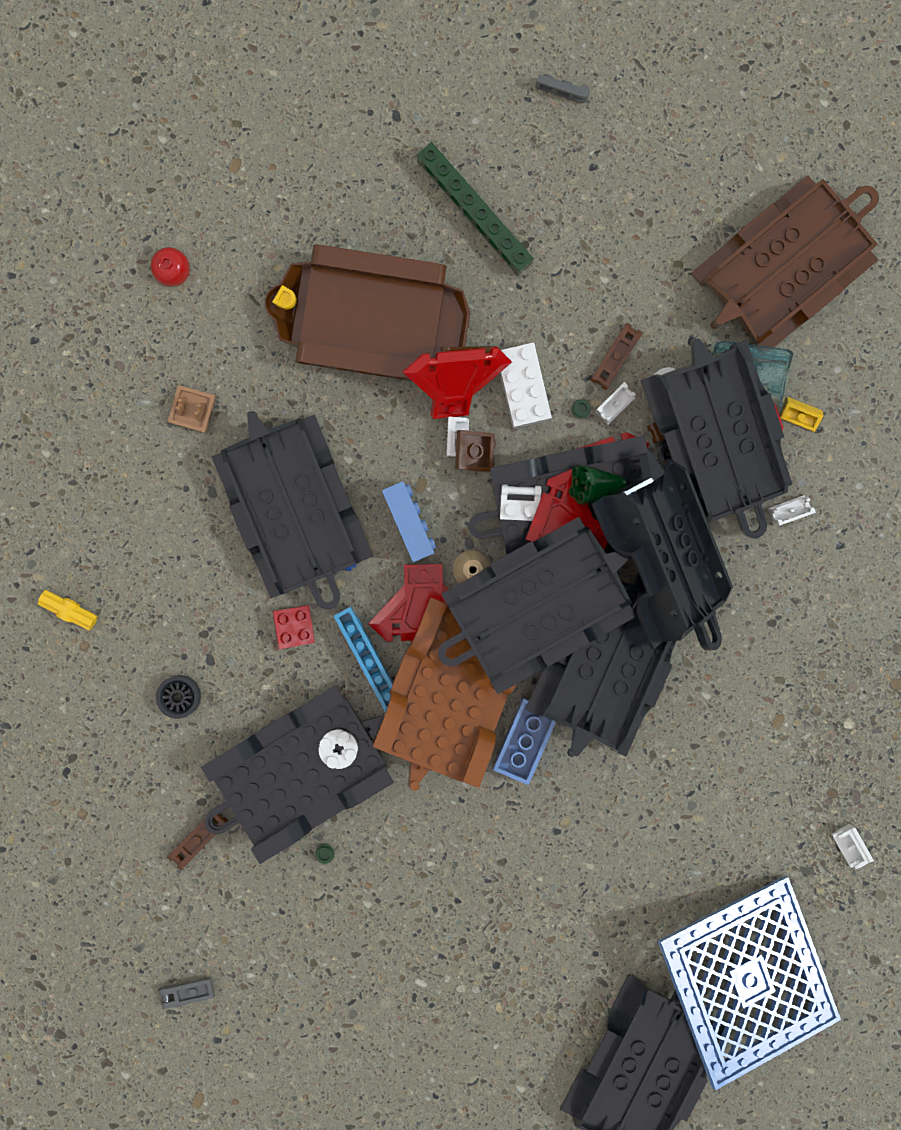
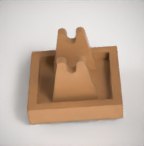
M178 385L168 422L206 433L216 396Z

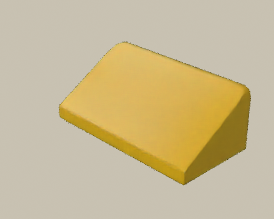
M787 397L780 414V419L815 432L824 415L823 411Z

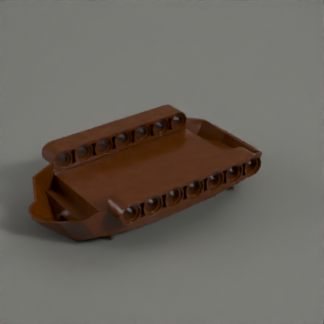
M319 244L313 245L311 262L291 263L280 284L273 286L265 297V309L275 322L279 340L297 348L296 363L407 381L412 380L402 371L422 354L429 353L430 358H435L436 353L441 352V346L466 345L471 313L464 291L444 283L446 265ZM282 285L292 290L296 296L294 317H292L294 307L285 310L272 302Z

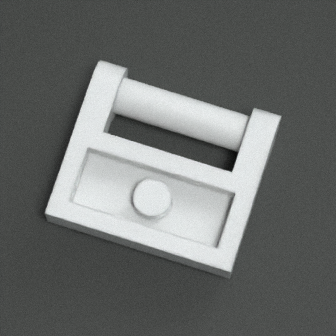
M502 484L500 519L532 521L540 502L541 486L516 487ZM507 495H534V501L507 500Z

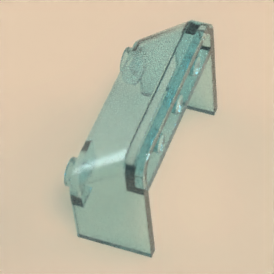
M717 342L712 355L730 349L729 346L737 344V342ZM748 344L762 385L767 386V391L772 396H780L778 406L782 407L787 392L793 352L784 348Z

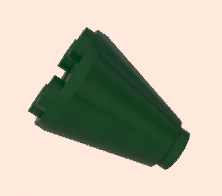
M580 465L572 469V486L569 488V495L578 504L587 505L603 496L619 493L626 488V480L613 473Z

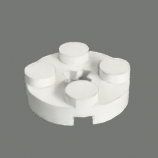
M342 729L331 730L320 741L319 755L329 768H346L352 764L357 756V740L347 731ZM335 744L344 747L341 754L333 751Z

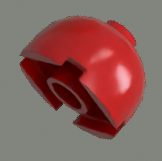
M162 248L151 259L152 275L160 284L166 287L180 286L190 275L189 260L183 252L176 248Z

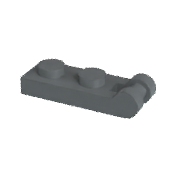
M539 74L535 87L536 89L582 104L587 102L590 94L588 86L577 87L569 81H559L548 74Z
M211 977L173 986H164L158 989L159 996H162L163 1000L161 1002L162 1009L215 997ZM169 994H174V999H170Z

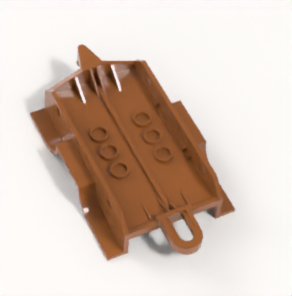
M430 598L417 633L410 647L405 651L389 692L390 699L386 713L372 747L410 762L408 786L413 791L419 789V783L429 770L480 788L495 745L496 733L494 731L506 699L516 685L497 694L476 656L452 667L440 661L438 650L441 644L458 635L462 630L451 610L446 607L447 604ZM465 638L449 647L445 654L448 659H454L472 648Z

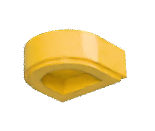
M282 285L272 302L278 307L288 310L295 306L296 296L292 290Z

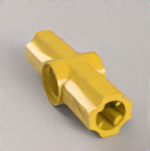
M44 590L38 599V605L55 613L58 618L70 623L73 622L89 631L97 621L98 615L80 607V604L68 598H62L49 590Z

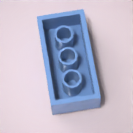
M402 481L382 490L412 561L415 562L434 554L433 549H436V545L432 537L428 539L426 535L429 529L425 520L420 521L418 514L421 511L417 502L413 503L410 498L413 496V492L409 484L405 485Z
M522 696L492 768L496 772L529 785L556 722L525 710L529 699Z

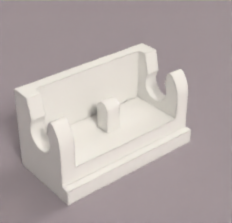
M624 382L595 413L609 425L635 399V393L631 392L628 389V385Z
M448 417L447 457H456L457 430L469 431L468 418Z
M803 495L768 508L774 526H780L816 513L814 507H811L809 504L811 499Z
M847 824L831 833L849 867L858 869L874 861L856 828L851 824Z

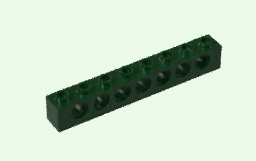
M432 141L417 154V162L515 274L519 276L533 263L534 258Z

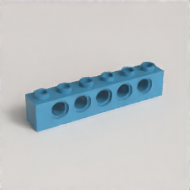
M351 606L334 615V618L386 713L390 699L389 692L393 681L355 610Z

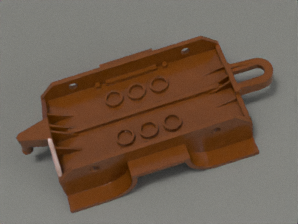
M807 175L779 200L772 203L724 246L691 272V275L701 287L706 283L724 304L717 318L711 322V328L717 329L719 326L736 319L754 340L750 346L762 358L788 335L813 317L844 291L849 284L878 261L871 251L878 244L860 223L861 219L877 206L879 202L878 192L871 186H862L848 198L841 200L824 179L815 184ZM862 194H868L871 198L870 203L855 214L849 205Z

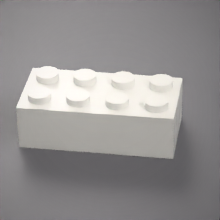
M529 343L501 350L512 361L500 373L512 428L515 429L551 420L552 416L535 344Z

